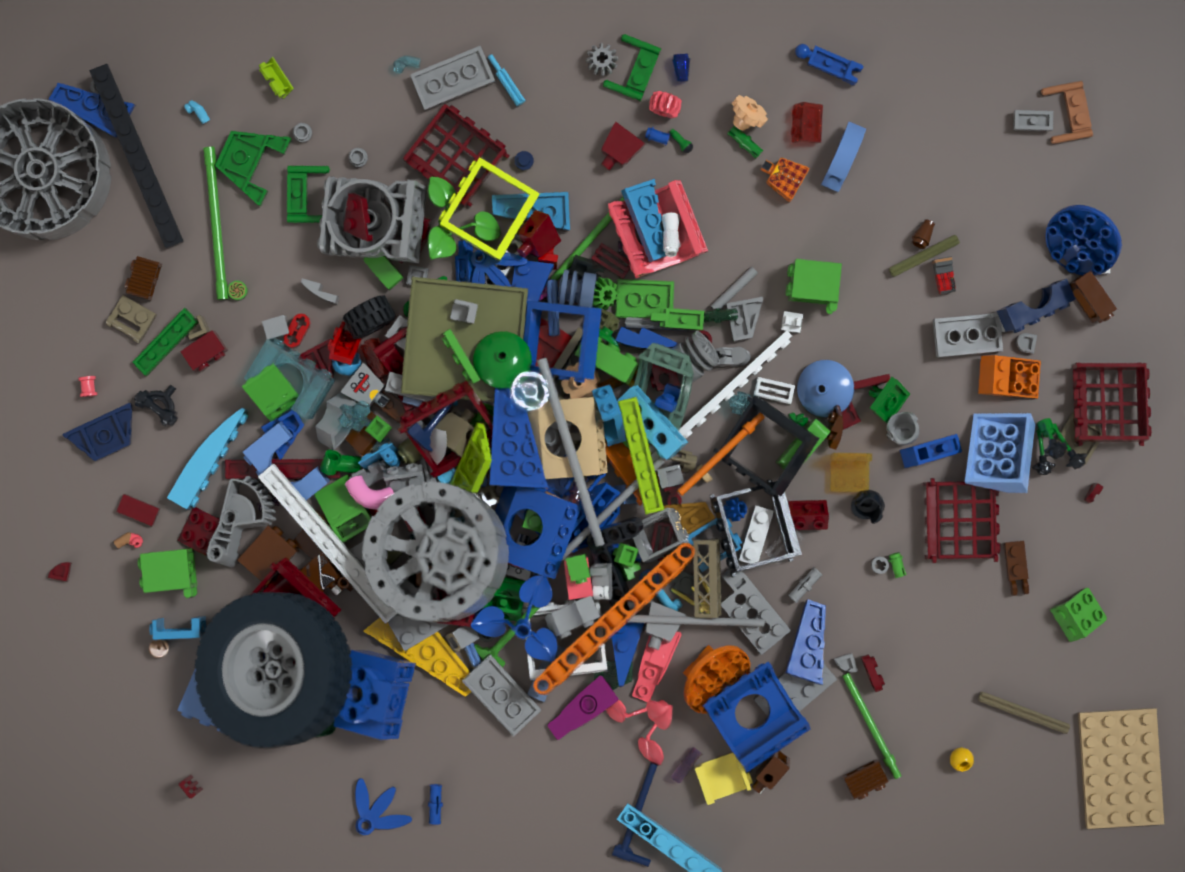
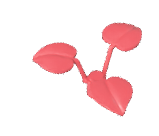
M618 700L606 710L613 720L622 723L625 721V717L629 718L647 711L648 717L655 723L647 734L646 739L643 737L638 739V747L648 761L661 766L664 759L663 751L655 741L650 740V736L656 727L662 730L669 728L672 719V705H669L664 700L659 702L651 700L646 703V708L626 713L625 705Z

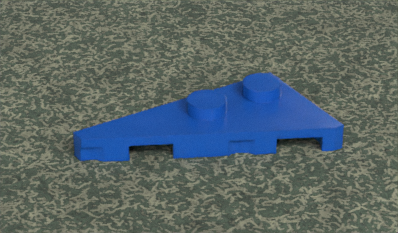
M627 622L612 636L619 687H623L627 679L645 623Z

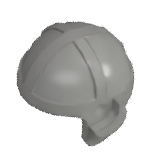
M901 412L892 415L886 427L887 438H890L899 445H908L916 441L920 432L919 425L916 422L918 420L916 415L912 412Z

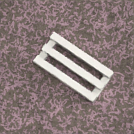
M757 377L753 396L791 404L795 385ZM760 383L789 388L790 392L761 386ZM760 389L789 397L784 399L758 392Z

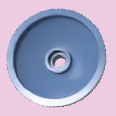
M819 360L811 363L803 370L798 380L797 393L801 404L808 412L819 417H828L836 405L840 406L841 412L850 405L854 395V382L851 374L842 364L832 360ZM821 385H823V386L825 387V391H824V392H821V391H820V386H821Z

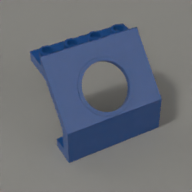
M504 486L495 513L501 520L507 535L506 542L509 547L508 563L556 579L582 506L533 488ZM525 509L535 511L540 516L543 524L542 534L539 539L528 546L517 544L510 536V529L516 513Z
M769 661L758 665L755 671L749 675H743L737 683L727 686L721 694L709 698L706 704L703 705L746 772H749L811 729L806 718L795 707L778 680ZM750 694L763 696L769 704V715L766 721L756 728L741 726L735 717V709L738 702Z

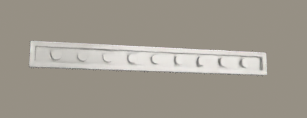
M786 330L680 428L679 432L685 439L693 433L691 429L695 425L697 427L702 425L707 420L705 416L709 412L711 414L715 413L721 407L719 403L723 399L728 401L735 394L733 390L737 386L742 388L749 381L747 377L751 373L755 376L763 368L761 364L765 360L769 363L777 355L775 351L778 348L783 350L791 342L789 338L792 335ZM656 451L651 455L652 461L654 462L660 457Z
M272 464L258 478L386 624L397 614L395 609L387 606L376 595L367 579L365 568L277 466Z

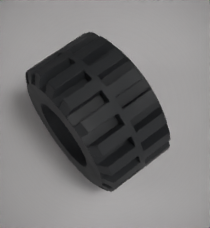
M381 295L352 308L344 315L343 320L353 339H360L385 327L395 319L396 315L386 296Z

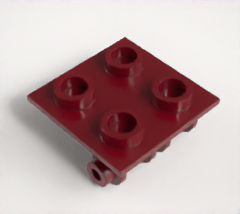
M197 507L193 508L177 541L207 556L209 542L219 525L220 518H216Z

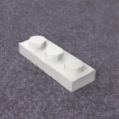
M755 505L739 556L740 561L749 564L759 562L774 513L773 510Z

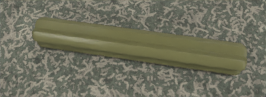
M953 235L890 267L889 271L895 277L960 243L956 235Z

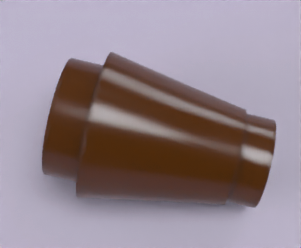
M925 219L912 236L913 240L911 243L920 249H925L926 246H929L935 223Z

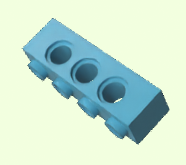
M638 385L630 387L617 400V403L620 400L637 396L648 443L654 445L660 457L666 460L673 458L688 441L658 407L654 406V403ZM649 419L653 421V428L648 426ZM661 433L666 436L665 443L660 438Z

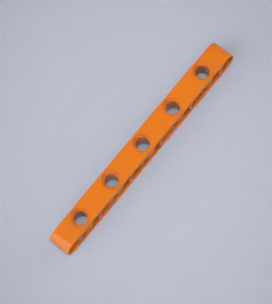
M683 543L665 557L545 669L534 681L535 691L540 695H548L575 672L684 570L694 559L695 551L693 546ZM685 548L690 549L692 552L687 558L682 557L680 554ZM661 575L663 577L662 583H653V577ZM627 601H632L635 606L633 610L627 611L624 609V604ZM598 628L606 629L605 636H596L595 632ZM570 654H575L577 656L576 663H567V657ZM541 681L548 682L547 690L540 691L538 689Z

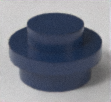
M521 151L515 156V165L518 169L528 170L533 166L534 159L531 153Z

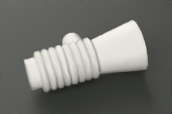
M665 213L662 215L664 228L663 251L668 257L676 256L682 245L679 241L678 232L680 215L677 213Z

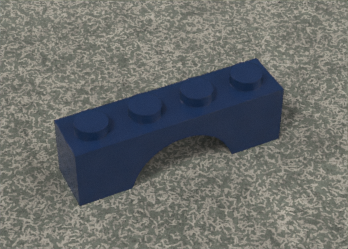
M1066 278L1042 288V298L1035 309L1019 301L997 310L1005 332L1014 331V333L1025 329L1024 325L1028 323L1033 325L1040 321V317H1049L1055 314L1054 310L1058 308L1062 310L1069 307V303L1076 300Z

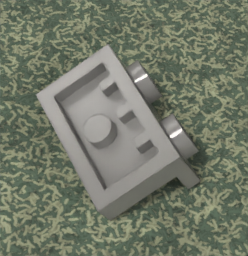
M411 463L399 468L392 466L384 470L383 473L386 488L391 487L394 493L413 484L420 485L422 482H425L422 464Z

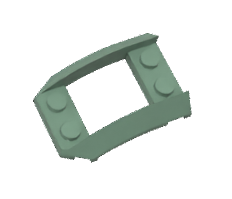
M652 343L642 354H639V366L634 386L638 385L646 394L652 364L683 374L676 409L673 412H669L658 407L679 431L688 405L693 382L690 356L661 344Z

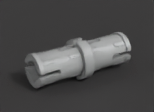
M813 567L803 579L798 581L799 584L788 596L795 603H798L807 591L810 592L812 590L811 587L822 577V574Z

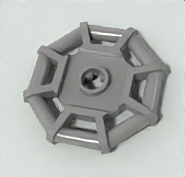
M449 518L448 521L430 529L426 528L417 553H415V558L418 560L424 577L423 581L426 584L430 583L444 589L447 593H453L458 588L475 583L484 558L487 557V553L484 552L477 534L478 530L475 527L472 528L455 521L454 518ZM454 529L466 535L463 538L454 535ZM447 530V535H444V537H436L435 534ZM470 538L472 540L476 553L470 552V547L467 544V541ZM432 540L433 545L430 549V552L426 553L429 543ZM452 550L454 558L448 561L446 553ZM476 557L472 569L469 572L466 568L468 566L470 558ZM425 558H429L432 561L433 569L431 571ZM438 572L446 575V582L436 578L435 575ZM463 573L466 576L453 582V576Z

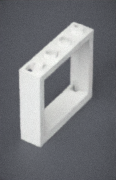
M593 599L598 613L601 614L599 600L595 601ZM576 600L565 601L563 605H557L556 602L549 603L546 607H541L532 617L548 615L572 604ZM602 627L597 629L598 637H603ZM602 645L599 648L601 662L582 664L570 676L608 672L605 646ZM527 653L530 680H536L545 669L536 670L534 658Z

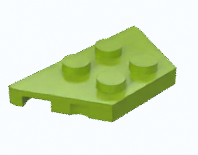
M476 424L450 485L478 493L492 462L484 424Z

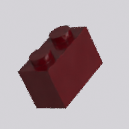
M211 330L180 352L193 371L197 372L199 370L202 372L210 366L209 363L213 360L219 361L225 357V352L228 349L216 331Z

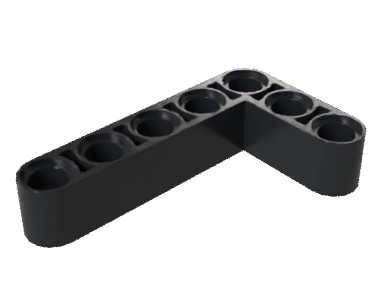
M631 517L601 527L600 530L605 543L601 546L595 547L592 534L587 538V544L594 562L612 563V572L615 578H612V598L609 600L611 607L629 592L621 567L618 562L614 561L615 555H612L614 551L612 545L634 538L642 531L643 522L638 517ZM630 523L636 526V531H632L629 528ZM612 529L618 531L619 537L613 536ZM601 553L608 556V561L602 559ZM615 589L620 590L622 596L616 595ZM627 601L624 604L628 611L633 610L635 606L632 601Z

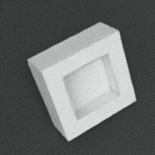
M784 311L781 331L787 330L788 332L800 333L803 314Z

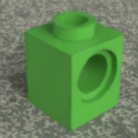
M585 554L566 558L571 582L575 581L576 584L587 582L590 573Z

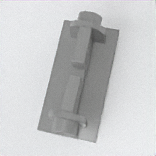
M377 460V462L368 466L369 470L365 471V469L352 473V476L349 478L362 476L369 487L384 479L383 473L388 468L387 463L384 460Z

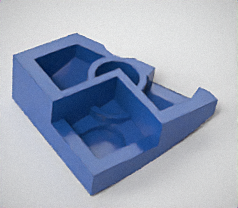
M295 407L283 413L272 422L269 421L261 426L264 433H267L282 421L293 435L292 438L275 451L279 459L284 457V454L304 426Z

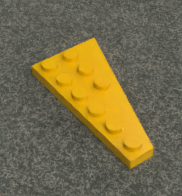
M378 618L363 631L410 662L416 663L415 665L438 678L466 697L472 692L461 681L470 670L459 656L454 653L451 646L439 632L404 651L388 622L385 624L381 618Z

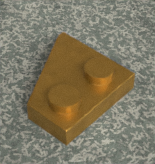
M706 502L664 506V509L667 507L674 508L679 512L681 516L680 523L686 529L688 535L715 519Z

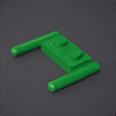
M623 34L621 41L641 48L626 87L608 80L603 82V86L641 101L661 48Z
M287 166V223H320L322 215H307V173H329V166Z

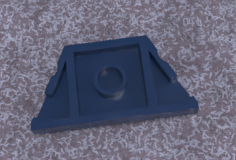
M125 404L63 433V436L75 444L81 451L85 452L92 460L98 461L131 445L132 404Z

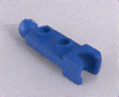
M799 44L795 48V54L798 58H810L807 65L842 79V81L851 85H856L858 81L851 72H861L864 67L862 64L845 59L818 46H815L813 51H810L806 44Z

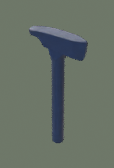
M454 402L440 409L424 429L420 427L419 423L413 424L408 429V434L425 450L433 452L430 446L431 433Z

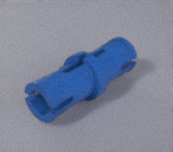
M430 784L428 807L429 824L432 825L441 824V807H443L441 784Z

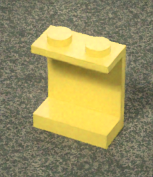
M733 752L694 766L707 805L715 803L714 800L733 793L745 789L751 790L750 784H753L750 773H745L743 766Z

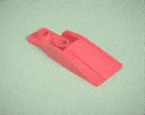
M676 632L670 643L662 641L659 650L648 647L651 639L649 635L638 671V680L632 693L633 697L645 702L651 700L654 689L665 674L681 638L680 632Z

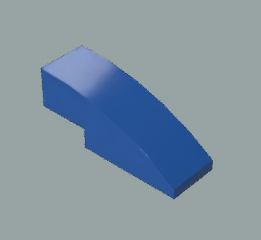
M621 327L616 338L619 344L645 350L652 343H658L670 348L675 347L677 342L643 327L639 334Z

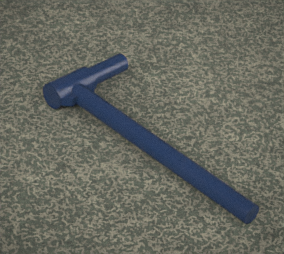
M651 762L635 808L639 811H642L658 766ZM627 828L622 844L614 846L612 856L649 867L651 860L634 854L629 847L634 832Z

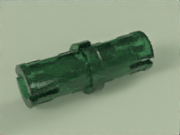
M715 308L712 311H704V322L721 323L722 321H737L738 315L730 314L738 313L736 308L726 310Z

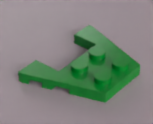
M231 131L215 166L261 207L268 191L250 183L266 147L285 155L292 139L286 136L280 137Z

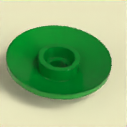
M605 326L599 329L600 338L619 348L617 341L612 337L613 331Z

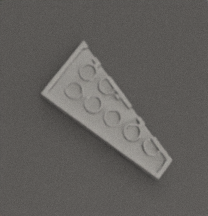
M363 542L349 549V551L366 568L365 561L363 560ZM389 565L390 571L394 570V568L391 565ZM405 579V582L399 586L405 591V594L415 597L419 589ZM420 606L415 607V613L418 614L421 612ZM399 613L388 621L404 651L449 625L416 620Z

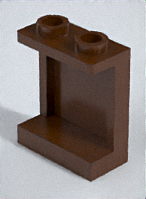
M271 525L267 526L238 559L261 582L272 570L270 565L273 562L277 565L285 557L290 560L299 552L296 548L298 545L291 538L287 540L282 535L284 532L276 525L274 527ZM277 572V573L265 584V586H267V585L272 581V579H273L279 572Z

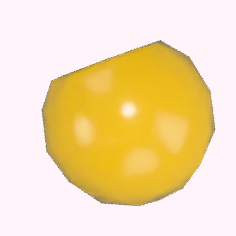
M956 748L950 754V764L955 770L964 772L973 766L974 756L967 748Z

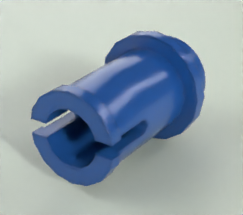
M648 127L645 138L649 142L652 140L667 145L670 134L655 130L654 127Z

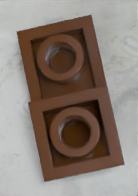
M839 405L835 406L827 419L831 432L826 439L828 440L829 448L835 450L840 443L843 433V416Z

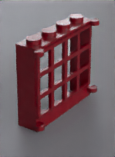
M444 104L411 149L404 155L403 160L428 180L430 177H439L446 180L453 186L456 194H458L461 189L458 187L461 180L470 174L469 167L465 169L455 162L463 150L475 158L474 160L477 162L479 157L481 158L488 147L498 153L491 163L495 167L503 157L508 159L510 155L507 154V151L504 149L506 146L498 139L496 141L492 140L489 137L490 133L483 128L480 130L474 126L475 122L467 116L463 118L459 115L460 111L453 105L449 107ZM445 114L457 122L449 133L438 126ZM460 125L471 133L463 144L452 137ZM434 129L446 136L438 148L426 140ZM474 136L485 143V146L478 155L466 147ZM449 139L460 147L452 159L441 151ZM423 143L434 150V153L427 162L416 155V152ZM438 154L449 161L441 173L430 165ZM452 165L463 172L456 184L444 176ZM486 170L479 179L474 178L476 184L469 193H465L460 202L462 206L466 207L468 205L471 207L473 205L470 200L491 172Z
M1076 362L1073 366L1075 442H1077L1078 446H1083V442H1139V446H1144V442L1149 440L1152 429L1149 426L1148 420L1151 416V408L1148 406L1150 388L1147 387V380H1149L1150 371L1147 368V363ZM1086 370H1100V384H1086ZM1104 370H1118V384H1104ZM1122 370H1136V384H1123ZM1086 388H1100L1101 402H1087ZM1105 388H1118L1119 402H1105ZM1123 388H1136L1137 402H1123ZM1087 406H1101V420H1087ZM1105 406H1119V420H1106ZM1123 406H1137L1138 420H1124ZM1088 424H1101L1102 436H1088ZM1106 424H1119L1120 436H1106ZM1124 424H1138V436H1124Z
M930 478V482H923V486H926L924 504L927 505V517H925L927 536H925V543L927 544L928 555H925V559H932V563H936L937 559L994 558V562H998L1000 543L997 542V535L1000 533V526L996 519V516L999 515V504H996V496H999V491L990 489V499L976 500V486L971 485V500H958L957 485H970L966 484L965 481L935 482V478ZM939 486H953V500H939ZM976 503H990V518H976ZM939 504H953L954 518H940ZM958 504H972V518H958ZM940 522H954V537H940ZM958 522H972V536H958ZM976 522H990L991 536H977ZM954 540V554L940 555V541ZM958 540H972L973 554H959ZM977 540H991V554H977Z

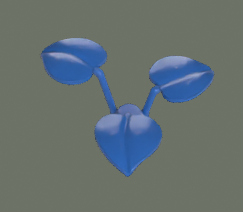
M544 575L533 576L522 584L519 596L521 601L529 603L525 618L519 619L516 625L504 619V612L496 606L483 608L471 623V627L475 631L489 637H498L504 634L506 623L513 631L515 630L517 637L527 638L525 649L531 657L553 662L556 658L557 640L554 633L547 628H540L535 633L531 631V623L529 621L532 604L535 607L541 608L548 605L552 599V588L547 577Z

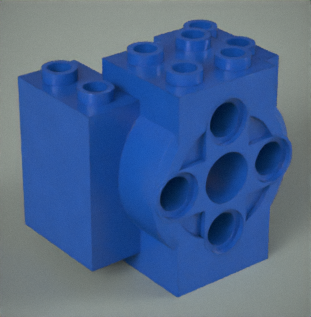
M351 650V654H349L352 657V680L349 682L351 686L349 693L346 695V702L344 706H341V712L337 717H334V727L380 740L399 739L403 721L402 715L409 684L405 682L412 681L416 663L373 651ZM359 688H361L363 692V696L360 701L357 697V691Z

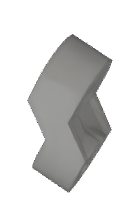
M721 347L715 349L720 359V364L717 365L719 367H738L746 365L750 361V352L742 347Z

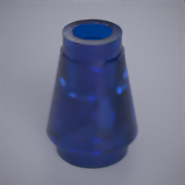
M688 53L673 55L672 63L677 82L688 81L691 60Z

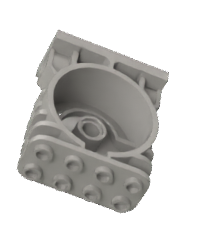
M330 176L324 181L325 197L321 204L323 215L319 223L321 234L317 241L318 249L328 256L337 255L353 258H378L386 255L387 258L394 261L419 263L427 193L426 186L415 180L395 181L390 186L379 181L356 178L347 179L345 177L336 178ZM348 193H355L362 197L365 196L369 217H374L372 224H367L368 235H372L373 240L364 241L360 239V247L359 242L353 235L343 231ZM385 194L387 195L386 201L392 207V212L390 208L384 203Z

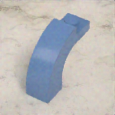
M848 122L821 185L837 192L840 191L859 150L866 128Z

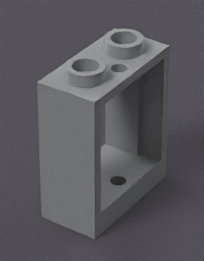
M667 507L642 520L643 529L633 540L643 562L651 563L673 552L681 544H689L687 539L689 537L688 533L680 523L681 516L674 508ZM669 517L679 541L653 553L644 529ZM635 525L629 527L632 531L637 530Z

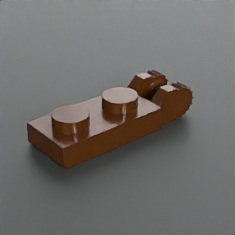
M1023 540L1004 542L1008 581H1010L1011 594L1016 596L1018 592L1015 580H1021L1024 595L1029 594L1025 543Z

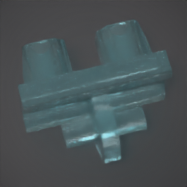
M359 401L354 407L345 404L340 407L343 413L338 418V421L345 428L351 426L355 431L360 432L364 426L368 427L372 422L367 418L370 413V405L365 401Z

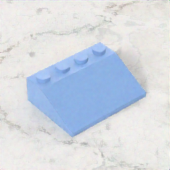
M974 413L965 476L966 484L1007 493L1028 492L1035 422L1031 413Z

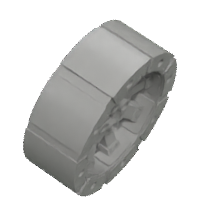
M34 98V100L18 99L0 106V164L11 166L14 169L11 177L0 182V227L28 239L56 240L72 235L90 223L89 220L93 216H97L103 207L111 184L110 158L101 137L86 121L68 108L53 101ZM67 117V122L62 123V118ZM19 119H22V124H23V125H21V126L18 125V120H19ZM39 125L49 126L43 143L41 142L39 147H37L31 137L30 128L38 127ZM65 132L76 137L75 139L80 145L70 151L56 154V146ZM15 136L18 137L22 147L19 155H12L3 150L7 142ZM44 156L49 157L47 162H43ZM78 161H87V166L89 167L87 180L76 179L62 170ZM41 166V173L35 175V168ZM35 181L39 182L38 187H33ZM56 186L75 190V192L81 195L77 200L78 203L67 210L57 195ZM17 188H23L21 203L15 212L8 207L3 198L7 196V193ZM40 194L50 208L51 218L44 220L33 219V207ZM22 224L27 225L24 231L21 230Z
M441 482L413 484L392 494L379 506V511L376 515L372 516L363 542V560L366 565L365 573L376 595L387 606L394 608L395 612L408 618L422 621L450 622V620L466 618L482 609L494 597L496 590L500 588L509 560V547L506 542L507 535L495 511L484 500L477 498V495ZM441 489L446 490V495L443 497L439 495ZM423 503H435L436 516L432 527L448 521L449 512L451 513L452 507L461 510L467 517L464 524L472 528L475 527L478 530L477 534L483 550L487 553V557L484 560L489 559L491 562L490 566L486 567L483 561L475 583H470L454 590L453 593H450L451 596L443 599V601H432L434 585L426 584L423 579L419 592L416 593L415 597L405 594V591L399 586L405 582V579L422 572L418 560L415 558V553H417L425 535V529L429 528L419 517L416 507L423 505ZM478 514H481L483 517L480 522H477ZM403 518L414 530L416 540L407 541L392 536L394 524ZM447 530L435 535H439V538H442L444 535H447ZM454 531V535L463 538L466 535L461 531ZM432 540L429 543L426 553L430 552V549L433 545ZM397 550L413 556L407 561V564L397 570L390 571L389 565L386 563L387 551ZM452 550L451 552H449L450 556L448 558V561L454 558ZM471 557L468 565L473 566L476 557ZM425 558L427 565L432 562L429 558ZM439 572L435 575L436 578L440 576L446 581V575ZM457 575L453 576V582L459 580ZM460 597H463L465 599V603L463 605L459 604ZM416 606L421 607V612L418 614L415 613Z

